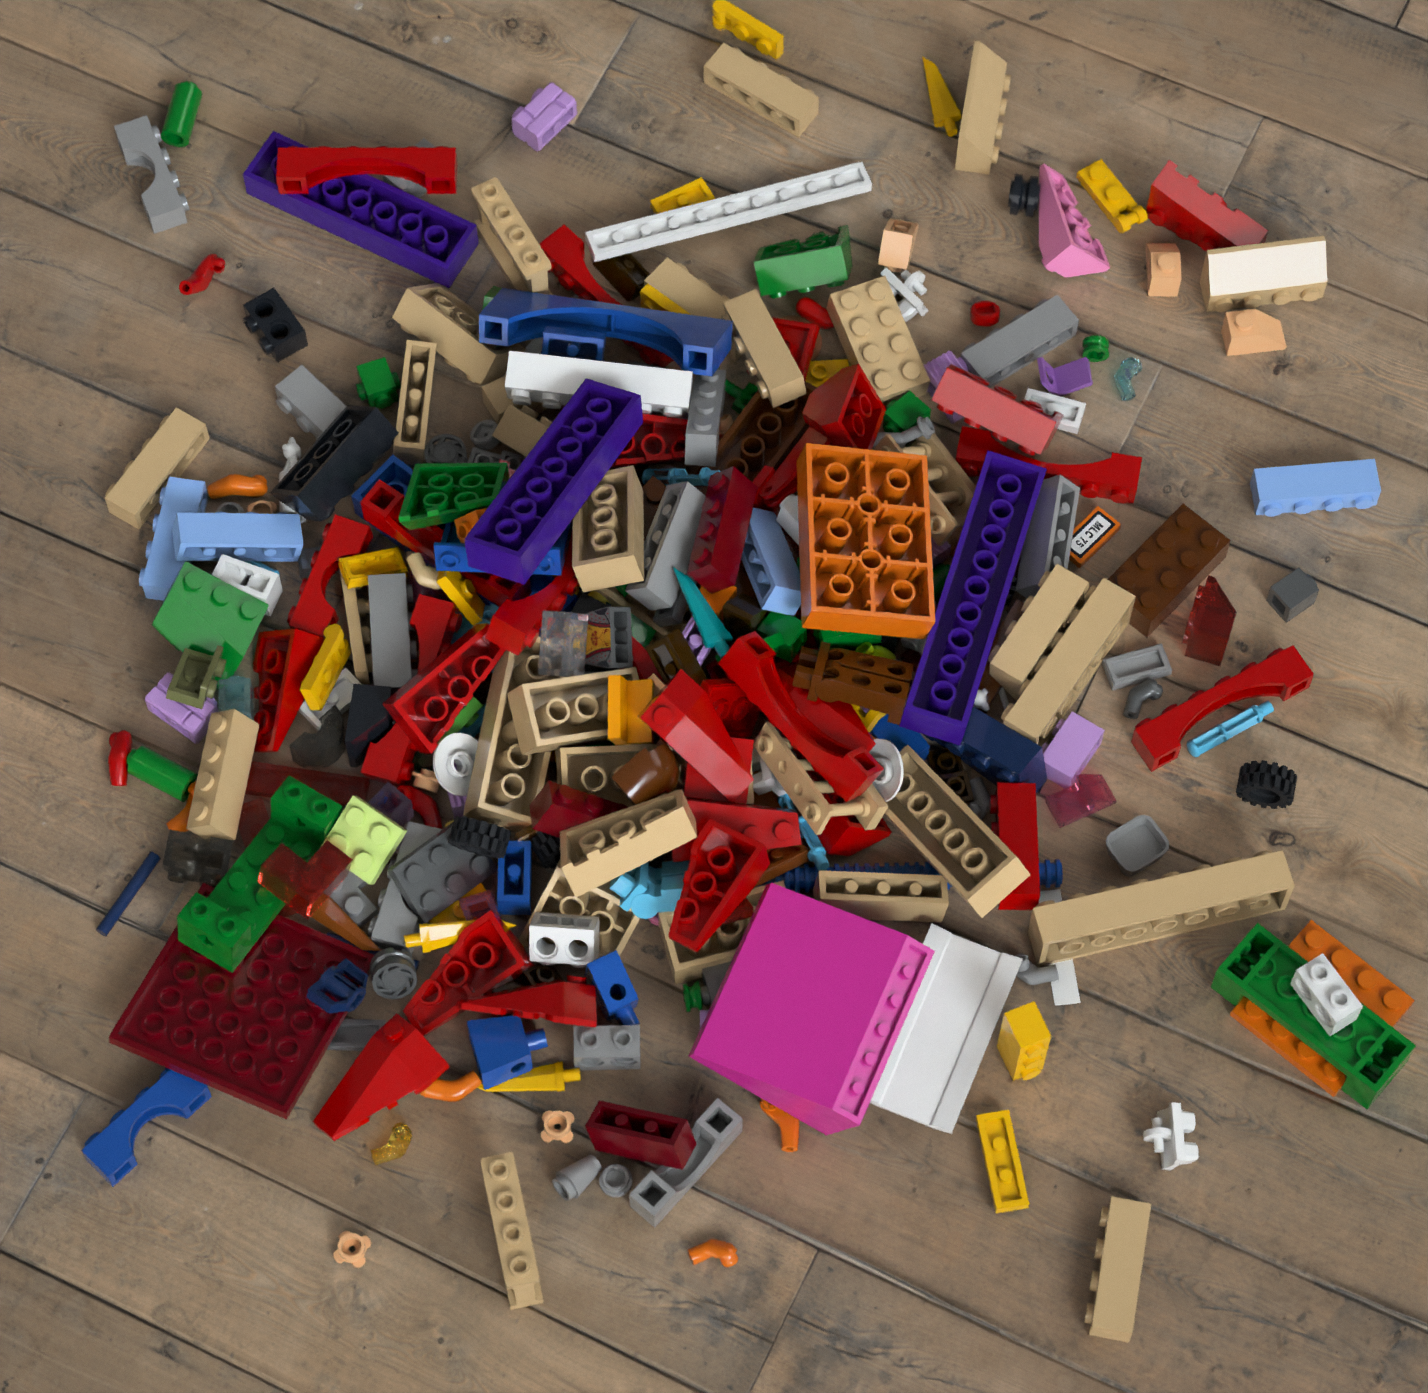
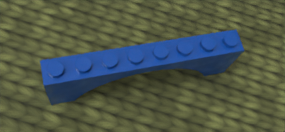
M502 288L479 314V343L508 347L526 340L542 338L546 326L607 333L606 337L632 341L656 349L673 359L681 370L692 371L693 374L711 377L732 349L733 321L507 288Z

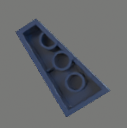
M975 707L972 708L960 746L924 735L929 740L936 741L945 749L948 748L950 752L960 756L964 763L996 786L997 782L1036 783L1037 793L1047 781L1042 747Z

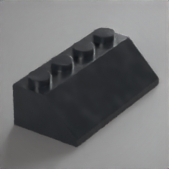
M347 405L270 493L307 520L319 522L326 520L334 513L335 505L354 490L356 481L371 471L374 466L373 462L378 456L387 452L392 447V440L399 432L376 407Z

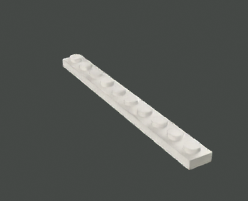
M858 162L585 232V240L594 262L869 192L872 189V182L863 163Z

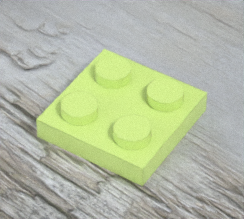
M353 795L319 850L369 885H374L407 833V830L360 797Z

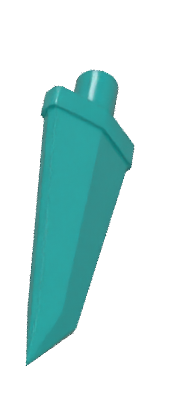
M673 567L704 646L706 648L715 647L719 657L722 659L730 649L727 643L731 642L733 637L724 627L693 580Z

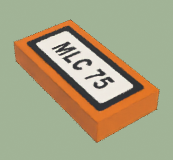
M1097 506L1074 529L1069 560L1078 568H1081L1120 530L1121 524Z

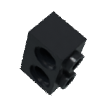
M275 288L243 304L246 315L243 318V322L251 334L255 332L260 338L258 342L266 355L271 353L277 363L308 346L304 328ZM279 336H286L284 338L277 339V337Z

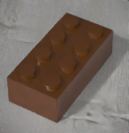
M1184 503L1107 579L1136 596L1129 624L1146 638L1226 558L1230 545V539Z

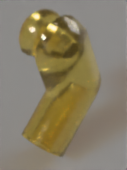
M403 1122L394 1124L387 1145L371 1150L375 1166L405 1155L412 1140V1131L407 1124Z

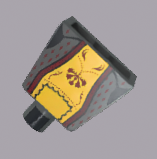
M604 607L574 617L572 620V632L565 633L563 637V644L572 648L574 661L576 663L606 668L633 667L631 607Z

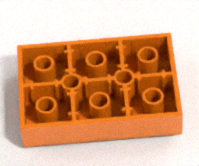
M806 443L797 460L802 628L925 639L935 624L927 455Z

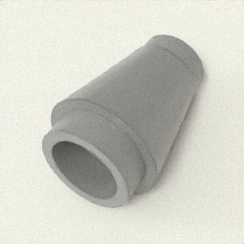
M589 1154L587 1157L556 1172V1177L552 1180V1184L564 1200L577 1199L602 1170V1166L595 1156Z

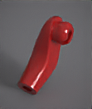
M216 254L206 256L192 275L181 281L179 284L180 292L184 295H191L205 291L214 273L220 274L224 271L225 260Z
M808 297L800 298L797 301L796 312L798 315L812 324H817L821 329L835 328L826 308Z
M121 730L120 732H113L109 737V744L112 748L108 757L110 784L113 786H127L128 765L126 759L132 751L133 745L130 732Z
M400 785L395 789L394 797L400 805L417 811L422 817L424 825L443 829L438 804L432 797L410 785Z

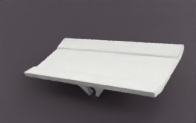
M931 923L923 944L935 952L870 1103L936 1130L952 1134L1023 959L1003 952L1000 953L969 941Z

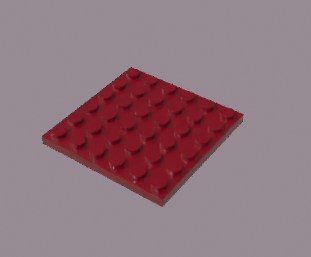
M203 883L197 893L207 898L215 887ZM278 914L232 973L179 942L177 925L110 1033L109 1043L287 1120L348 1014L347 1011L328 1014L306 997L308 988L316 983L329 967L337 966L344 959H348L367 973L369 977L370 962L375 955ZM345 974L343 975L345 978H347L349 981H351L352 983H354L356 986L360 987V985H359L358 983H356L354 980H352L351 978H349L347 975H345ZM327 992L324 993V994L327 995L329 998H331L333 1001H335V1002L338 1001V1000H336L334 997H332L330 994H328Z

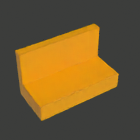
M608 675V739L615 745L654 743V731L637 717L654 698V680L627 681L621 675Z

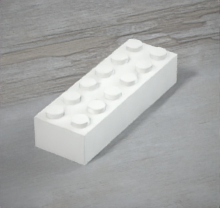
M509 351L505 390L508 399H513L515 404L531 405V401L543 402V406L547 408L560 409L561 405L568 403L587 378L641 395L643 414L688 419L693 386L692 371Z

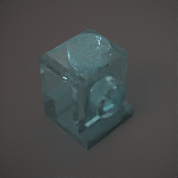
M231 676L227 679H219V712L236 709L254 721L253 685L251 678Z

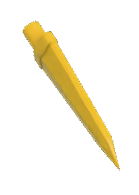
M922 56L934 125L936 128L944 126L947 136H955L958 133L955 122L962 119L961 111L958 109L937 65Z
M476 920L419 924V933L404 935L405 947L421 945L422 952L427 953L453 945L459 939L458 936L464 928ZM503 921L508 928L517 926L515 924Z
M563 1061L555 1062L554 1064L532 1068L531 1071L492 1088L484 1090L482 1084L477 1088L485 1092L565 1091V1083L581 1081L580 1068L564 1069Z

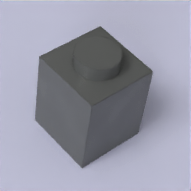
M1297 568L1270 587L1266 601L1287 623L1315 603L1319 589L1312 576L1305 574L1300 568Z

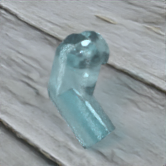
M1133 357L1123 360L1114 375V381L1122 401H1129L1136 396L1131 379L1133 376H1137L1138 372L1142 371V363Z

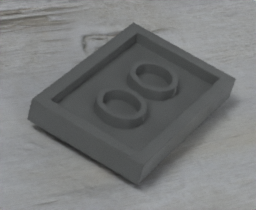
M453 822L387 869L413 914L418 917L419 924L430 921L498 870L491 857L470 853L467 850H461L448 844Z

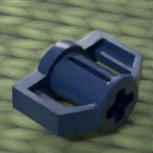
M344 959L337 966L329 967L320 979L308 988L306 997L328 1014L343 1011L351 1012L360 1005L365 997L368 974L348 959ZM344 974L347 975L349 978H351V979L354 980L356 983H358V984L360 985V987L356 986L354 983H352L351 981H349V980H348L347 978H345L343 975H344ZM327 992L328 994H330L332 997H334V998H335L336 1000H338V1001H337V1002L333 1001L331 998H329V997H328L327 995H325L324 993Z

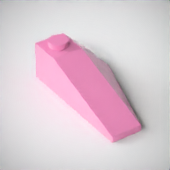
M1043 163L1039 167V248L1043 257V265L1048 271H1055L1065 278L1106 272L1110 269L1104 248L1099 239L1093 240L1087 230L1091 225L1088 219L1083 217L1075 208L1078 201L1064 176Z

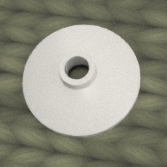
M465 733L447 735L440 740L433 754V769L438 782L446 791L456 796H467L478 741L474 737Z
M873 739L876 745L869 753L884 770L872 784L884 801L888 802L897 795L902 785L904 774L903 761L898 749L892 742L886 739Z

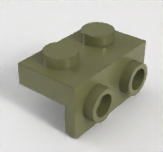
M217 645L213 656L185 648L168 687L166 699L203 709L206 699H213L218 684V681L214 680L215 677L221 678L226 665V660L222 659L224 647Z

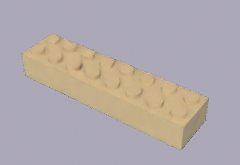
M1265 850L1255 854L1252 858L1242 860L1240 857H1234L1217 866L1211 867L1209 864L1195 867L1191 872L1180 874L1174 871L1152 881L1139 879L1126 887L1108 886L1101 889L1098 893L1087 896L1085 893H1078L1061 902L1055 903L1053 900L1041 902L1032 909L1027 932L1037 965L1040 967L1285 910L1295 885L1283 850L1278 852Z

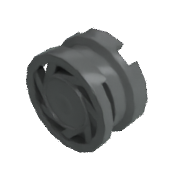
M437 435L426 444L424 451L426 463H468L466 446L455 435Z
M393 947L386 948L376 953L371 959L369 967L372 986L379 996L386 999H399L407 996L415 989L418 981L414 958L408 951L404 949L400 951L393 950Z

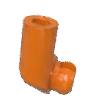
M710 1239L687 1250L693 1265L714 1257L720 1259L724 1267H731L739 1259L736 1254L737 1249L732 1243L717 1239Z

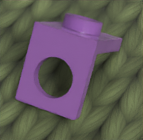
M1042 357L1037 358L1041 384L1053 395L1064 396L1093 385L1090 364L1086 357L1053 368Z

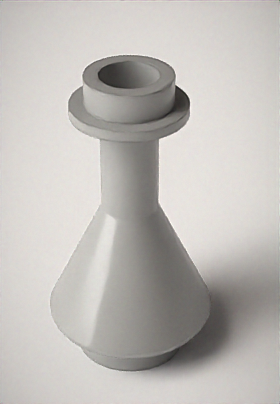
M920 416L917 418V425L903 432H878L872 450L885 434H890L900 448L921 436L928 440L935 433L934 425L928 417L922 418Z

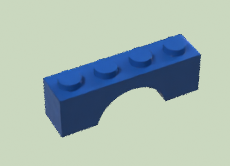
M164 1069L159 1076V1080L152 1087L142 1089L135 1097V1102L126 1110L118 1111L111 1118L110 1125L101 1133L96 1132L87 1139L84 1144L85 1147L81 1150L85 1159L114 1187L138 1165L134 1155V1142L144 1124L161 1115H177L188 1119L212 1097L208 1086L171 1069Z

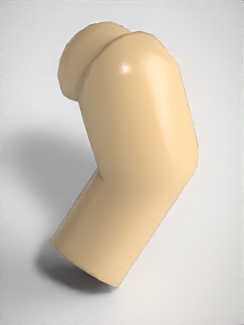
M413 553L407 557L406 560L419 585L432 589H442L436 582L438 571H436V568L426 566L421 553Z

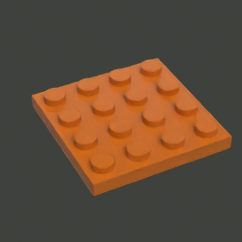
M1312 920L1288 945V947L1308 962L1323 953L1357 999L1392 1027L1398 1023L1415 1001ZM1244 997L1231 1011V1017L1331 1096L1335 1097L1341 1090L1347 1078L1344 1073L1248 998Z

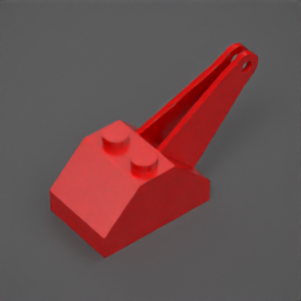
M859 363L842 368L809 394L802 414L805 422L810 427L773 476L759 491L760 497L768 508L778 506L787 496L797 491V460L806 443L872 450L886 408Z

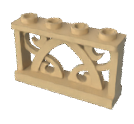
M494 177L471 188V193L478 206L479 219L474 221V224L477 225V233L512 289L553 295L548 286L547 273L552 268L551 262L499 179Z
M508 1152L482 1158L480 1163L510 1309L513 1310L544 1303L514 1154Z

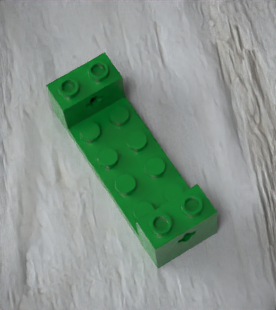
M288 776L271 797V818L207 898L196 892L177 915L178 941L233 973L325 854L319 849L340 817L343 806L295 778Z
M1257 923L1218 967L1211 988L1234 1006L1238 1005L1244 997L1252 1001L1344 1073L1347 1078L1341 1090L1368 1110L1407 1063L1416 1045L1365 1005H1363L1357 1020L1329 1036L1290 984L1295 971L1308 963V961Z

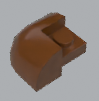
M662 739L656 743L658 746L650 752L644 747L611 777L633 805L657 798L663 791L667 794L671 793L677 787L680 776L679 764L668 744Z

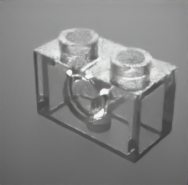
M543 611L538 675L556 677L584 675L588 628L587 614Z

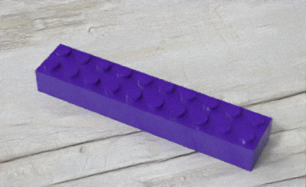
M987 451L935 612V624L928 634L899 727L959 746L961 745L1044 480L1046 468Z

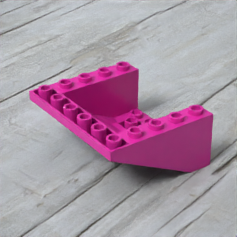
M769 883L764 888L688 1056L825 1135L860 1126L935 951L909 935L774 883Z

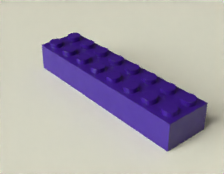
M275 131L271 133L243 173L248 195L447 288L451 287L479 244L476 224L368 174L350 175L325 181L310 188L309 194H279L276 180L278 148L290 146L309 147Z
M586 378L465 537L468 566L525 585L643 424L641 395Z

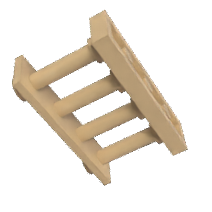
M935 433L928 440L921 436L910 447L900 448L890 434H885L873 450L927 455L928 481H931L939 491V493H935L929 486L931 537L938 546H942L957 528L963 527L976 486ZM944 504H949L956 516H952Z
M413 551L406 552L407 557L413 554ZM408 564L406 579H411L413 587V603H407V607L416 604L419 588ZM340 571L355 675L361 684H370L369 672H373L372 653L366 654L364 645L370 644L371 628L362 626L360 617H366V613H370L369 600L358 599L356 590L362 589V586L348 589ZM409 631V635L417 634V631ZM416 649L417 659H411V663L419 661V649Z
M765 722L753 746L816 835H820L829 819L835 816L855 815L865 830L876 829L888 805L873 784L862 795L846 803L829 804L822 794L835 793L832 786L826 780L812 781L806 772L815 771L811 763L807 759H797L790 750L794 748L786 737H781L770 722Z

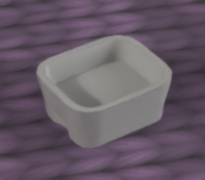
M1140 815L1112 831L1106 838L1108 855L1116 861L1120 871L1125 876L1132 877L1160 860L1169 850V841L1150 816Z

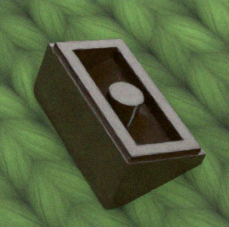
M631 253L597 262L593 261V266L628 302L640 296V290L644 287V280L650 275Z
M676 629L645 646L665 685L680 669L699 686H701L702 680H708L680 629Z

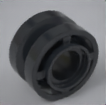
M1015 173L1014 181L1011 180L1008 200L1010 215H1017L1020 210H1023L1026 217H1033L1034 210H1037L1040 191L1038 176L1031 175L1028 181H1025L1022 174Z

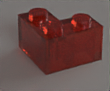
M328 840L308 862L281 843L261 865L257 882L305 919L309 920L348 876L353 859Z

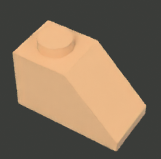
M889 219L883 231L878 265H883L884 269L887 267L891 272H901L902 269L907 270L919 223Z
M1146 243L1148 296L1177 297L1182 276L1181 256L1176 243Z
M1257 309L1226 312L1221 332L1227 356L1286 349L1280 320Z

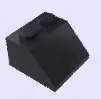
M353 684L345 736L350 767L357 768L363 764L370 742L375 744L379 742L395 725L396 721L382 705L383 702L393 695L392 687Z

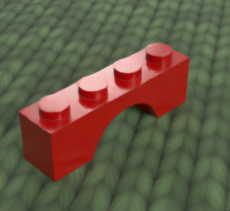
M336 514L332 523L326 524L322 535L324 542L320 551L316 550L311 560L312 570L309 578H304L300 585L299 595L301 597L297 606L293 605L289 611L287 623H289L290 629L296 628L325 638L323 634L325 628L338 623L339 617L335 609L326 601L327 584L331 577L340 570L338 566L339 558L367 553L373 539L370 526Z

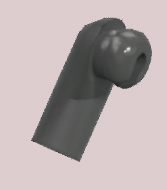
M1148 679L1129 691L1123 715L1130 719H1137L1142 702L1148 698L1151 700L1159 699L1163 693L1162 686L1157 684L1156 680Z

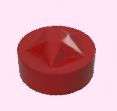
M991 301L977 302L971 306L970 320L973 324L981 327L996 325L1000 321V307Z

